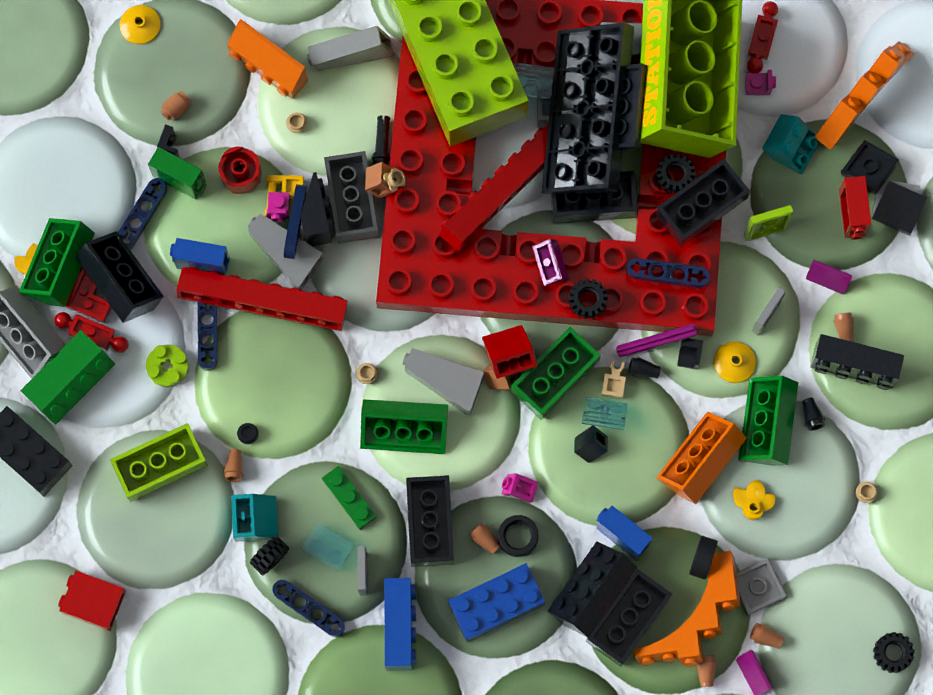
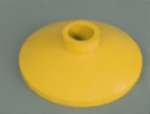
M136 5L127 9L120 19L122 35L126 40L134 44L151 42L156 38L161 28V21L157 12L145 5ZM139 19L143 20L140 25L136 24V21Z
M728 342L722 345L714 357L715 371L723 380L730 383L746 381L752 376L756 367V358L753 351L741 342ZM737 357L740 362L734 364L732 358Z

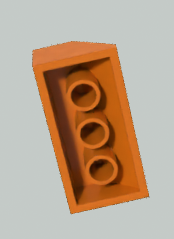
M242 19L239 20L227 44L229 55L236 61L241 60L244 62L245 67L250 72L260 74L261 79L266 84L276 86L277 91L282 96H289L294 99L308 82L306 67Z
M707 412L656 478L680 497L696 505L747 438L734 423Z

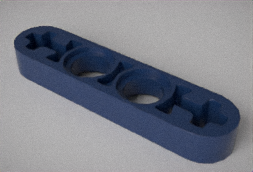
M160 178L150 180L118 232L123 239L129 234L126 229L132 232L128 237L130 243H126L130 250L135 246L167 193V186ZM160 184L162 190H157L154 194V197L156 199L155 201L151 197L154 193L153 186H158ZM144 201H150L152 208L144 211L141 209V204ZM138 218L142 221V224L139 228H132L130 222Z
M296 184L284 246V258L295 259L302 224L300 216L307 196V186Z
M640 258L632 259L627 266L628 275L636 280L704 288L710 279V274L705 268ZM638 264L640 269H646V265H649L648 276L645 275L644 270L634 273V269H631V267ZM654 267H661L664 274L661 277H655L652 274V269ZM675 270H682L685 277L682 280H676L673 277V272ZM688 271H691V276L695 277L698 276V273H701L702 277L706 279H703L702 282L699 283L697 282V278L691 277L689 282L687 281L689 275Z
M197 302L198 362L203 370L211 371L216 368L218 363L217 306L209 304L210 309L214 308L212 311L206 309L205 303ZM203 316H213V322L210 325H204L202 323ZM205 335H211L214 338L211 345L207 346L202 343V338ZM202 349H214V352L209 351L210 358L214 361L210 362L208 366H206L205 362H202V360L206 359V351L202 352Z
M279 580L274 583L272 591L278 600L329 636L339 637L344 633L345 625L341 618L288 581ZM287 585L286 590L291 594L293 590L296 591L291 596L290 602L286 601L289 598L286 594L278 595V586L283 587ZM299 596L306 599L305 606L303 608L295 607V598ZM321 609L324 613L323 618L318 621L313 620L311 617L313 610ZM328 615L331 616L329 621L333 624L339 622V631L331 632V626L327 623L325 627L321 625L326 621Z

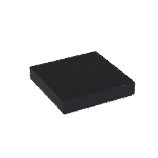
M864 140L841 170V175L844 177L865 176L867 190L877 194L900 162L896 157Z
M888 181L872 219L910 236L928 197Z

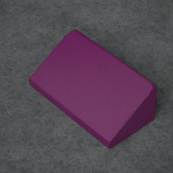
M549 239L532 246L544 286L569 279L557 240Z
M813 260L806 279L840 294H845L852 275Z
M753 650L747 651L736 659L754 695H762L772 689Z

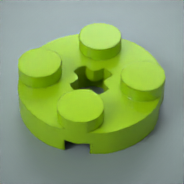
M169 344L158 345L147 357L146 370L148 376L156 385L172 387L179 382L181 383L186 378L189 371V363L185 353L177 346ZM170 361L173 368H168L167 371H164L162 364Z

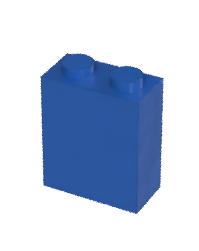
M176 238L175 244H172L170 248V256H172V262L175 263L177 269L182 270V267H196L201 271H216L221 275H227L230 256L226 246Z
M613 505L609 509L605 507L597 517L598 525L596 529L636 561L649 547L653 539Z

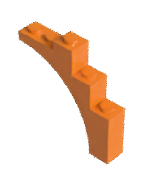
M900 41L892 47L886 48L870 70L862 75L851 92L840 101L815 138L828 149H833L884 86L911 60L915 54L911 51V48Z
M731 551L714 554L703 597L693 614L683 625L664 639L651 645L634 649V657L639 664L649 666L658 661L673 662L676 658L679 659L682 666L685 665L686 667H694L698 663L704 662L701 638L712 639L722 634L720 610L731 611L735 607H741L736 562Z

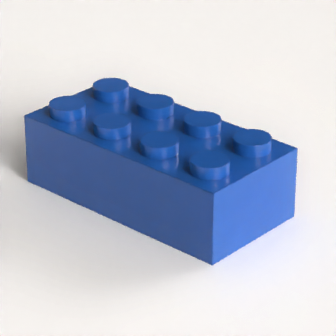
M527 563L448 600V604L466 641L469 642L544 606L545 600Z
M384 578L386 671L412 670V665H416V649H412V643H416V627H412V621H416L415 605L412 606V600H416L415 584L411 583V578Z

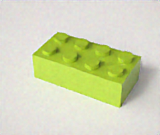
M188 423L110 459L126 497L130 502L208 466Z

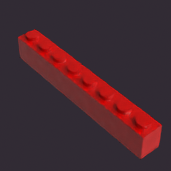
M548 125L544 129L540 127L534 134V138L531 141L528 139L522 145L521 151L518 154L514 152L508 159V163L505 166L501 165L495 171V176L492 179L487 178L481 185V189L478 192L475 190L469 196L468 202L465 205L461 203L454 211L455 214L451 218L448 216L441 223L442 229L439 236L458 252L544 169Z
M182 267L176 289L177 298L337 331H342L348 303V300H344L340 296H324L319 292L310 293L299 288H285L276 283L265 284L256 279L245 280L236 275L226 276L216 271H201L196 267Z

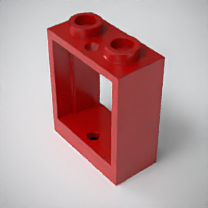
M846 177L839 188L845 238L851 237L852 240H858L866 236L871 226L866 177Z

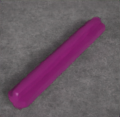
M695 324L631 341L618 345L616 351L619 357H624L697 336V327Z

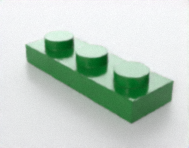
M339 465L322 477L323 482L359 530L377 518Z

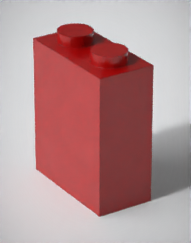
M523 325L482 337L485 351L496 379L537 367L534 351Z
M75 570L74 575L71 574L68 578L66 595H62L59 600V611L67 616L111 631L126 590Z

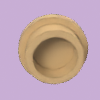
M292 113L286 120L287 128L293 133L304 131L307 127L306 117L301 113Z
M370 363L361 364L356 371L357 379L363 384L373 383L377 378L376 367Z
M862 482L856 488V497L863 503H870L877 497V488L871 482Z

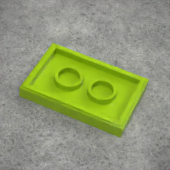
M791 205L751 216L744 233L746 241L786 230L793 213Z

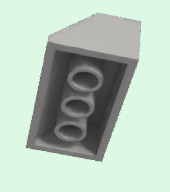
M16 285L0 291V341L32 379L66 344L28 298L19 293L20 289Z

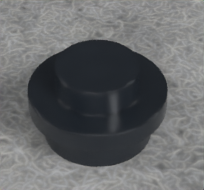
M245 423L239 427L237 436L243 444H252L258 439L259 432L255 425Z

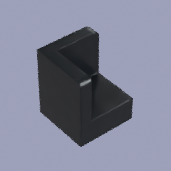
M691 338L681 340L677 366L698 370L703 340Z
M594 425L575 437L574 453L588 463H591L608 451V436Z

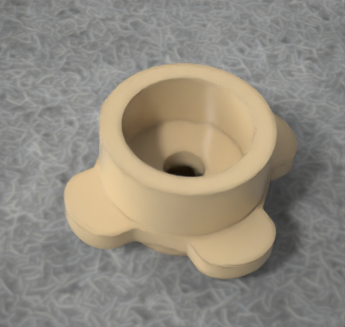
M393 168L390 173L383 175V179L387 182L392 192L397 191L398 187L405 186V175L397 168Z

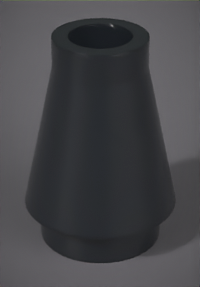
M632 357L628 367V374H632L633 377L658 379L661 366H657L640 357Z
M814 398L804 399L802 404L805 426L810 431L823 428L825 426V417Z

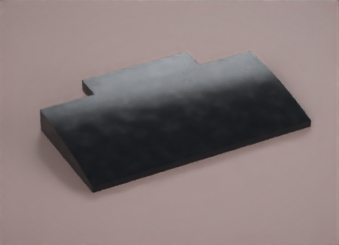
M621 22L558 31L541 193L583 194L618 192L622 150L640 148L647 65L643 63L631 65L634 26Z

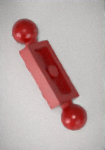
M773 1L766 2L762 7L764 16L758 15L747 54L753 56L747 62V69L751 73H760L763 69L761 59L767 60L778 22L777 19L772 18L778 13V6Z
M60 312L55 316V325L61 329L69 327L67 333L70 336L74 337L81 330L103 350L107 351L109 345H112L113 350L118 353H123L128 349V340L123 336L114 338L115 330L77 314L74 320L66 312Z

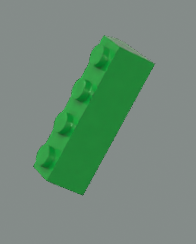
M49 218L19 293L50 306L65 307L81 269V264L76 259V256L83 245L93 239L95 232L82 221Z
M80 330L20 391L56 425L116 363Z
M785 376L754 377L749 379L742 431L747 439L740 447V461L771 466L788 465L799 382Z
M363 399L360 449L445 454L448 405Z

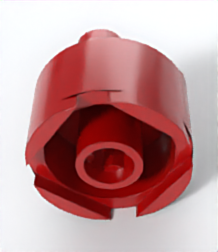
M237 146L223 153L218 165V171L222 183L228 190L234 194L248 193L261 183V165L257 155L252 150Z

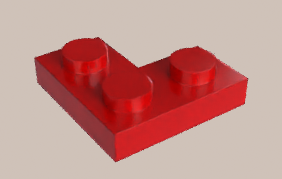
M82 268L65 307L105 323L111 310L107 300L95 296L97 286Z

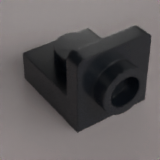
M165 124L157 148L160 147L179 157L178 150L172 148L177 137L172 126Z

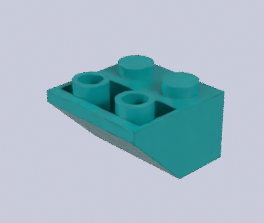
M780 114L762 150L774 161L802 174L820 141L815 138L816 134L798 116Z
M262 494L231 495L233 538L235 542L269 540L272 537L278 536L276 496Z

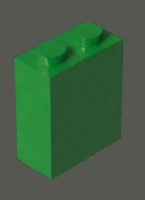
M160 147L156 149L148 163L154 178L162 179L165 184L194 199L204 193L207 184H205L206 180L201 169Z

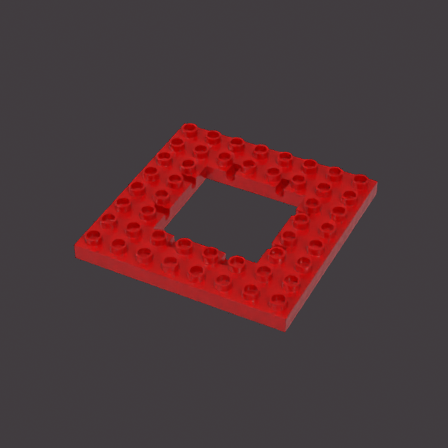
M485 0L519 80L524 81L553 80L558 31L601 25V22L642 23L643 3L606 0ZM402 34L390 167L397 168L404 173L405 186L398 187L397 191L386 196L376 297L377 308L666 332L695 324L698 331L697 335L713 336L715 330L722 218L680 247L655 215L656 208L675 194V192L669 194L667 193L668 190L665 189L663 191L661 189L662 186L658 185L656 174L659 163L663 161L665 156L668 158L669 154L676 156L679 153L680 157L687 156V160H691L692 166H695V180L721 160H726L727 150L707 158L642 143L635 242L601 239L600 242H589L585 237L517 232V235H505L500 230L481 229L458 252L439 235L442 229L441 223L448 216L451 218L455 214L456 208L461 203L465 205L472 194L477 137L451 147L449 146ZM640 60L631 62V65L640 64ZM672 167L668 170V177L673 181H679L684 177V173L679 167ZM549 239H554L558 241L569 279L544 286L532 246ZM634 258L705 268L710 274V279L704 288L636 280L628 275L627 266ZM635 264L631 269H634V273L644 270L645 275L648 276L649 265H646V269H640L639 265ZM654 267L652 274L655 277H661L664 271L661 267ZM675 270L673 277L676 280H682L685 274L682 270ZM688 271L689 275L687 281L689 282L691 277L697 278V282L701 283L703 279H706L702 277L701 273H698V276L695 277L691 276V271ZM586 278H589V281L595 279L597 283L601 282L602 287L606 288V294H608L605 311L599 317L597 315L595 319L588 318V320H585L582 316L581 318L577 317V314H574L569 306V295L573 285L578 284L580 280L585 281ZM584 292L580 296V301L584 306L589 307L596 303L597 298L592 292Z

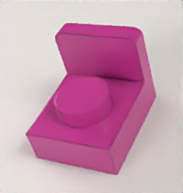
M767 70V73H746L745 75L746 95H771L772 88H776V76H772V70Z
M268 192V208L266 209L268 219L275 222L289 219V193Z
M517 473L508 474L502 482V495H511L531 503L533 502L538 482Z

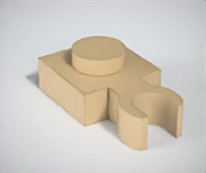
M612 360L610 363L611 374H605L601 396L622 399L626 377L620 376V373L624 369V362L621 363L620 369H615L613 367L614 360Z

